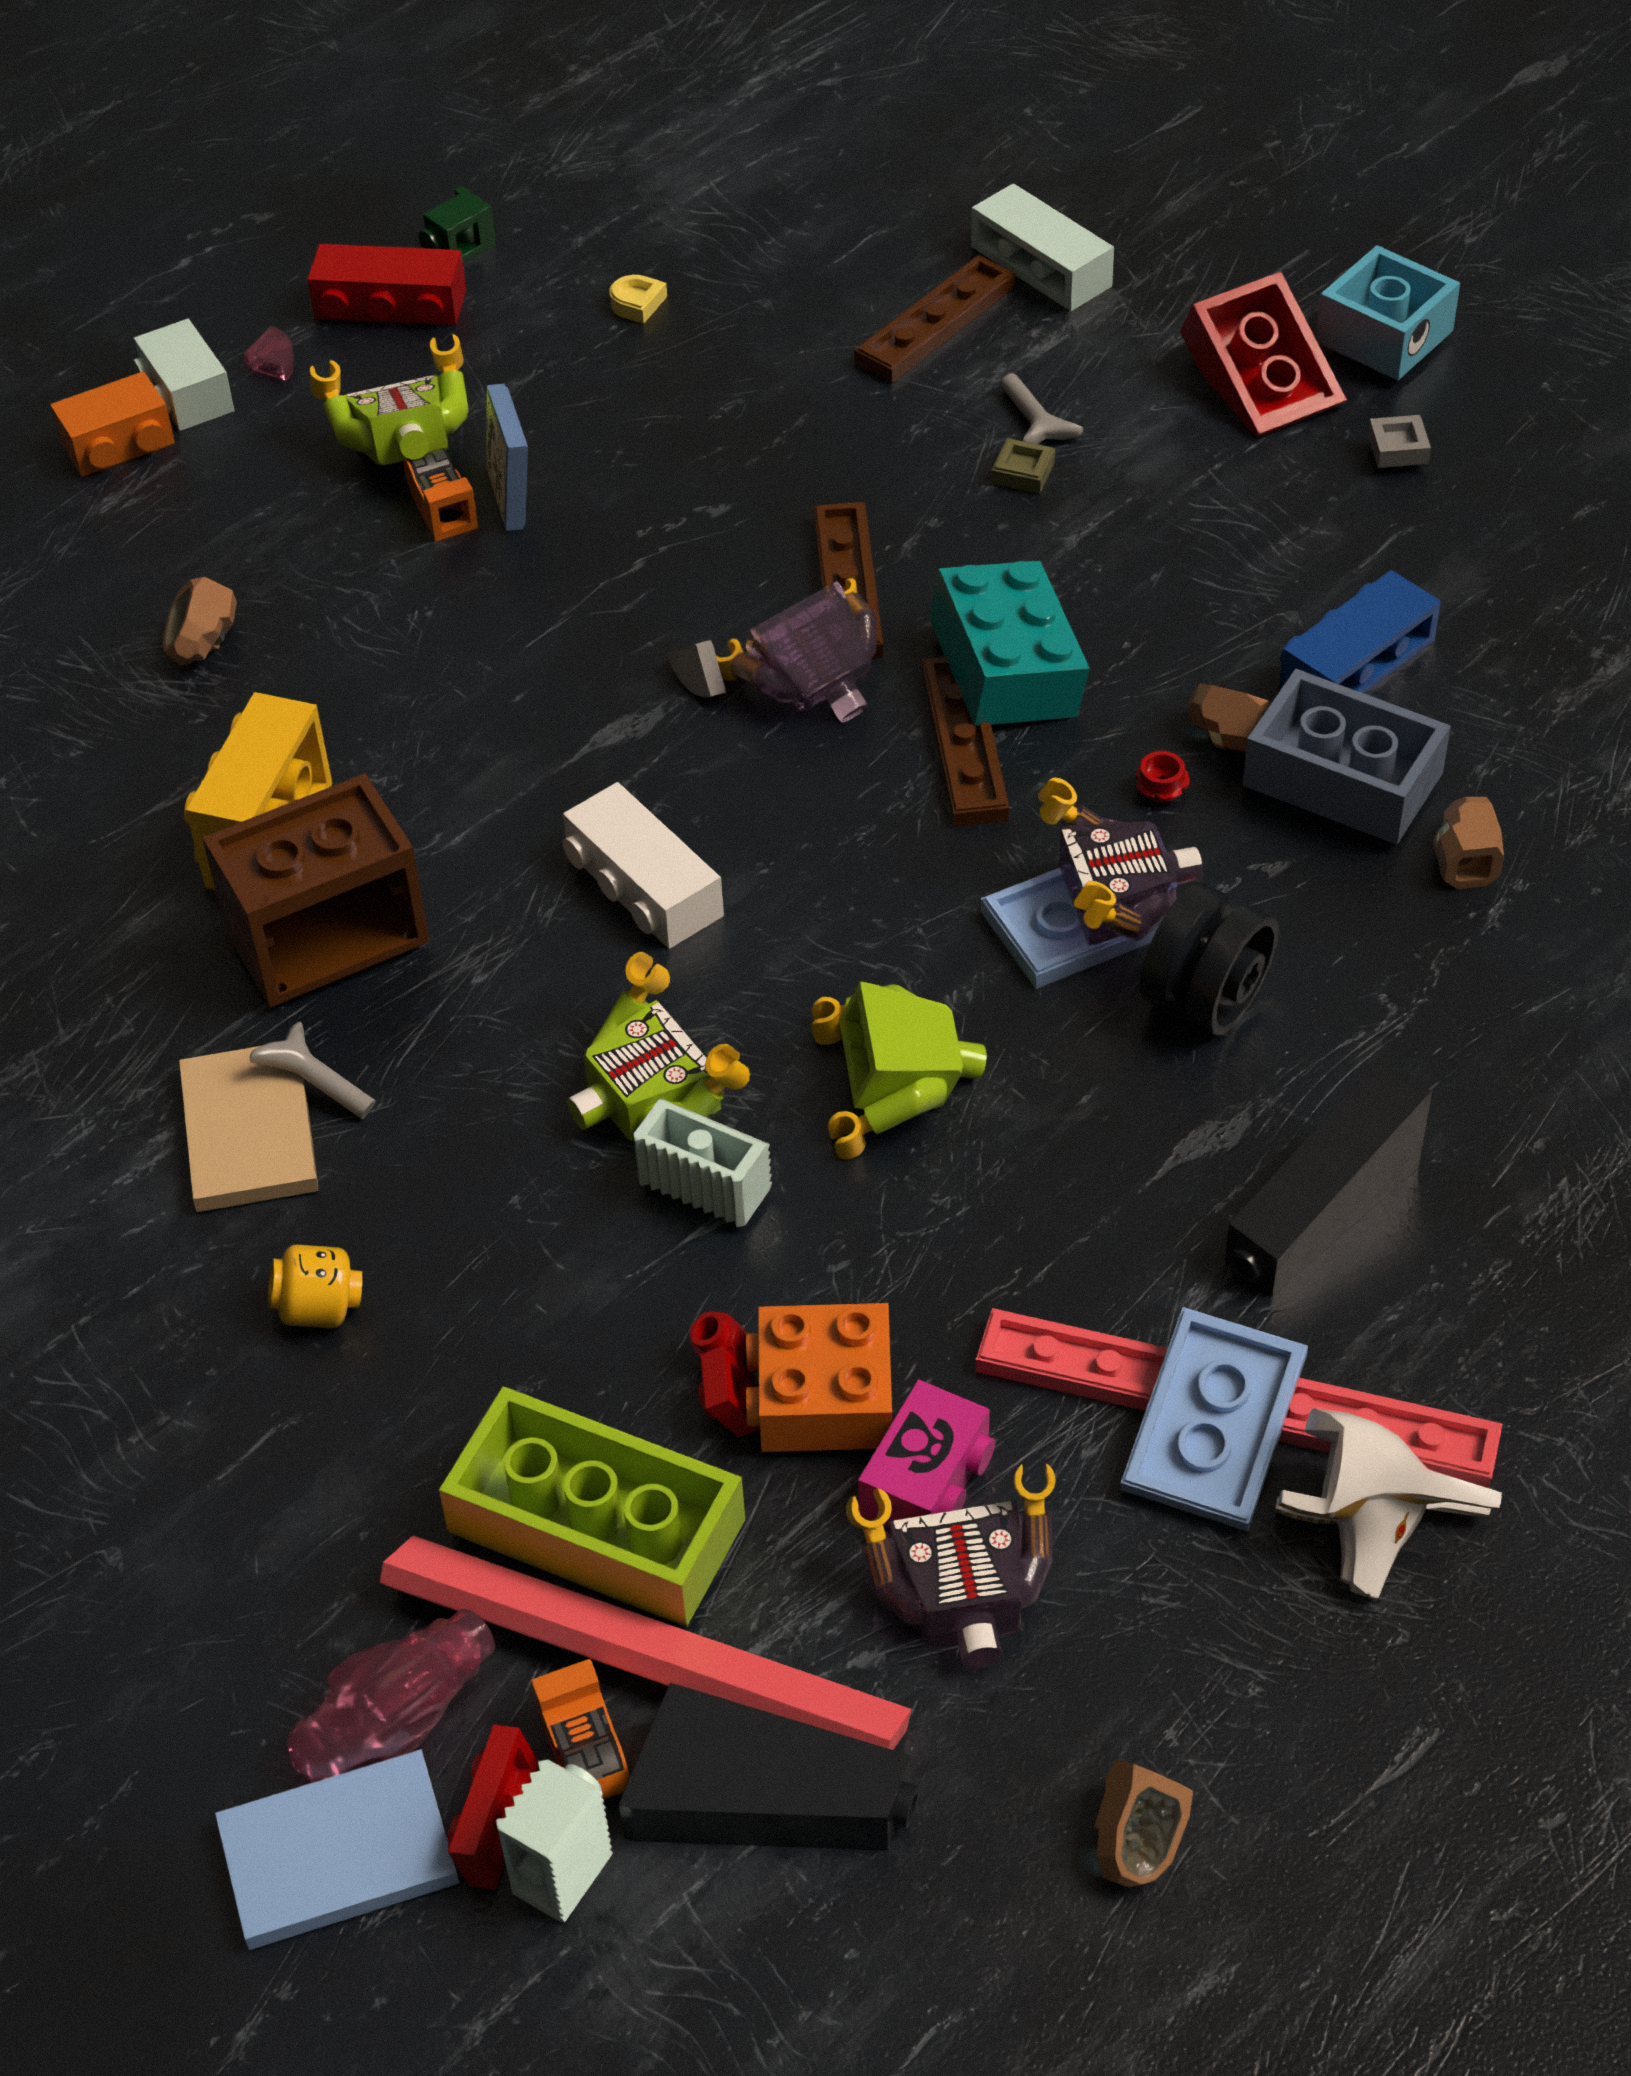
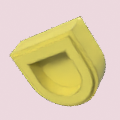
M642 275L621 277L611 285L609 290L611 309L620 317L644 324L667 298L666 283Z

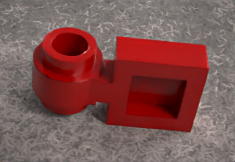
M710 1311L700 1315L690 1329L691 1347L701 1358L703 1382L698 1386V1394L707 1415L712 1419L719 1420L739 1438L760 1430V1426H747L746 1388L756 1387L755 1375L752 1372H747V1368L743 1363L747 1356V1332L728 1313Z

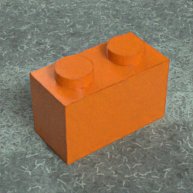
M144 371L50 404L60 444L81 477L175 444L166 403Z

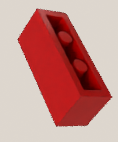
M319 244L307 279L314 319L456 325L466 293L461 250Z

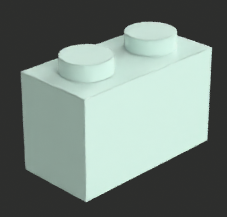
M189 318L134 337L138 358L132 360L135 374L143 371L146 373L166 403L168 415L179 431L234 412L227 372Z

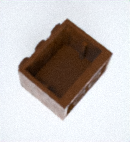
M366 773L202 837L226 933L269 1007L278 1005L430 942L413 846Z

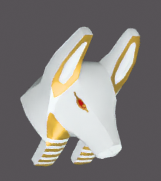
M1313 1408L1310 1410L1304 1431L1314 1437L1331 1442L1322 1496L1319 1498L1282 1490L1280 1491V1496L1277 1497L1275 1511L1292 1519L1319 1524H1338L1341 1544L1340 1580L1349 1585L1351 1592L1378 1600L1400 1548L1408 1540L1422 1519L1425 1509L1470 1516H1489L1491 1509H1499L1502 1493L1429 1470L1398 1435L1376 1422L1351 1413Z

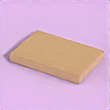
M258 1047L179 1060L192 1194L197 1212L319 1191L305 1079L297 1073L285 1069L250 1062L251 1052Z

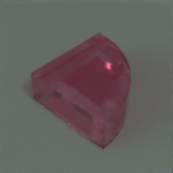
M273 326L244 353L247 368L285 381L290 378L294 371L292 343L284 332Z

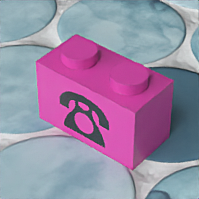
M918 1379L858 1479L860 1515L871 1521L878 1515L879 1507L874 1497V1489L876 1488L887 1493L891 1500V1514L883 1526L901 1534L902 1531L896 1530L894 1520L962 1509L966 1499V1490L964 1488L973 1473L978 1476L984 1473L994 1452L995 1439L989 1437L990 1409ZM933 1528L910 1530L913 1539L917 1541H926L932 1545L935 1540Z

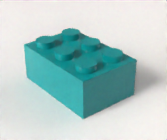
M1018 561L1014 563L939 568L929 620L945 657H947L948 665L956 684H958L964 697L963 701L974 726H980V723L983 722L994 725L1077 717L1090 668L1041 561Z

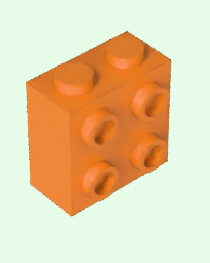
M888 1303L759 1307V1332L746 1333L747 1372L759 1371V1387L746 1388L747 1426H760L762 1452L877 1449L892 1424Z

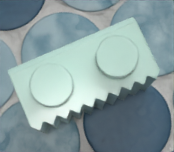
M664 1099L657 1101L633 1134L638 1178L641 1186L649 1184L651 1190L660 1189L662 1195L671 1194L672 1200L681 1198L683 1204L692 1202L694 1209L702 1207L704 1213L713 1212L715 1218L724 1217L726 1223L735 1221L736 1227L746 1225L770 1190L772 1184L770 1181L772 1174H769L771 1159L768 1158L770 1155V1151H768L770 1144Z
M543 1760L538 1762L540 1771L530 1773L531 1783L522 1784L523 1794L513 1796L515 1806L506 1807V1817L496 1819L512 1894L554 1919L565 1922L613 1852L610 1850L612 1846L609 1844L611 1839L608 1837L610 1833L607 1831L609 1828L607 1826L608 1820L605 1818L606 1813L603 1811L605 1809V1806L602 1804L604 1799L601 1797L603 1793L598 1781L587 1771L576 1765L568 1764L563 1768L550 1760Z

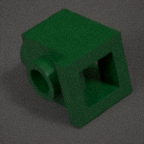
M463 186L454 189L455 197L423 214L425 229L419 232L418 238L421 247L425 249L461 250L464 264L496 246L491 205Z

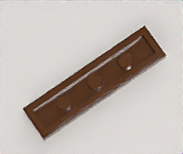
M977 255L854 350V364L890 383L895 382L1013 290L1016 286V273Z
M865 502L814 506V524L823 603H826V586H830V589L834 592L846 591L845 580L853 578L856 581L859 605L869 617L865 624L860 625L852 616L845 618L833 616L834 625L839 626L843 630L844 638L840 644H828V647L840 661L883 658V639ZM825 615V621H826V627H827V626H829L830 624H829V622L827 621V618H826V615Z
M947 657L921 659V673L953 826L1009 821L1010 808L991 723L983 722L980 723V726H974L963 701L964 697L948 665Z

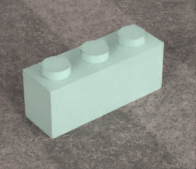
M1014 183L972 207L971 247L1000 266L1016 273L1018 278L1069 311H1073L1112 287L1114 247Z

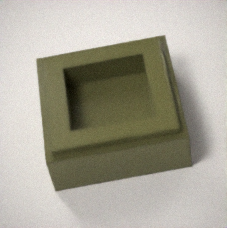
M1007 438L991 470V484L1040 494L1055 463V448Z

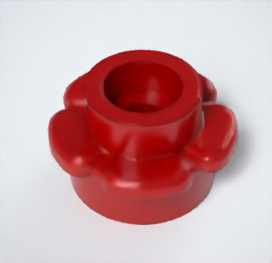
M1156 751L1146 755L1135 772L1138 792L1155 802H1168L1179 798L1182 795V790L1187 789L1190 783V776L1185 770L1184 761L1178 755L1168 751Z

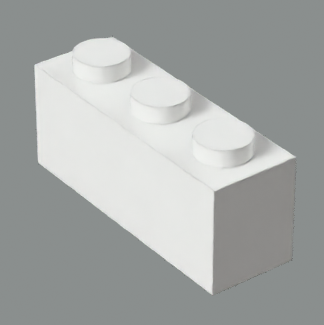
M614 783L563 813L566 839L563 840V848L570 862L578 869L585 868L597 880L602 892L611 901L618 900L631 912L634 921L644 933H653L668 949L724 916L721 877L620 783Z

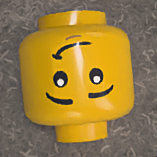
M292 1245L285 1250L282 1259H272L268 1286V1309H278V1316L285 1325L336 1328L343 1323L347 1308L359 1309L362 1294V1271L350 1270V1259L344 1249L339 1247Z

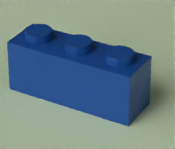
M1393 570L1388 571L1372 584H1365L1353 598L1341 607L1328 611L1319 623L1304 634L1294 636L1286 643L1280 655L1281 672L1279 688L1282 689L1294 670L1298 669L1363 694L1435 641L1441 600Z

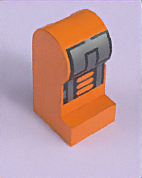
M444 448L430 451L420 459H404V471L410 492L435 542L479 529L473 488L467 478H461L458 471L454 469L451 459ZM451 509L462 513L461 517L455 521H440L439 512Z
M591 1658L532 1679L537 1713L557 1765L565 1768L566 1765L572 1764L587 1771L600 1784L601 1792L603 1793L601 1797L604 1800L623 1794L630 1779V1774L620 1742L604 1703L599 1680Z

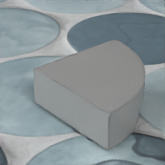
M711 640L667 653L676 676L692 693L701 697H711L726 692Z

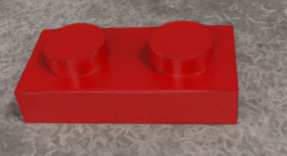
M493 1725L484 1751H480L474 1759L471 1769V1788L462 1813L457 1814L450 1825L448 1853L470 1887L496 1890L505 1865L496 1819L506 1817L505 1808L515 1806L513 1796L523 1794L522 1784L531 1783L530 1773L537 1772L539 1767V1761L518 1727Z

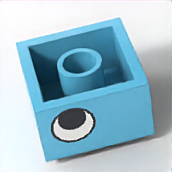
M1376 245L1320 294L1316 341L1381 374L1399 380L1453 331L1460 282Z

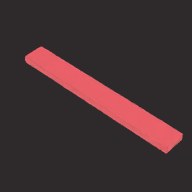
M992 1308L976 1357V1372L1146 1411L1168 1348ZM1299 1378L1278 1442L1330 1453L1331 1442L1314 1437L1304 1431L1310 1410L1317 1408L1351 1413L1376 1422L1398 1435L1429 1470L1490 1488L1502 1423Z
M416 1536L408 1539L382 1565L380 1583L384 1584V1586L669 1686L671 1682L894 1750L908 1728L912 1710L910 1708Z

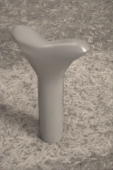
M1008 374L1001 380L1000 385L1003 391L1030 423V427L1022 441L1039 444L1045 439L1066 440L1079 437L1083 433L1082 426L1046 412L1016 374Z
M297 1022L290 1027L285 1041L267 1043L254 1049L250 1054V1062L297 1073L360 1119H364L375 1104L373 1098L310 1053L305 1042L301 1022Z

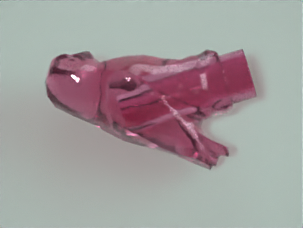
M460 1609L447 1620L442 1618L435 1619L423 1630L413 1631L402 1639L363 1649L342 1661L331 1671L326 1680L330 1691L327 1693L324 1701L312 1714L298 1721L288 1736L287 1749L294 1769L311 1782H317L346 1773L349 1769L366 1761L377 1758L385 1761L415 1750L423 1743L439 1722L449 1702L460 1693L463 1684L477 1675L480 1667L479 1664L493 1654L495 1642L485 1622L474 1612L468 1609Z

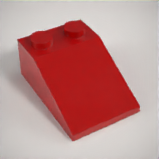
M1281 271L1193 304L1180 329V333L1200 373L1256 438L1341 406L1347 401Z

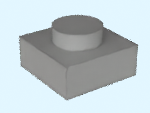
M1420 415L1370 419L1368 437L1378 468L1429 464L1431 446Z

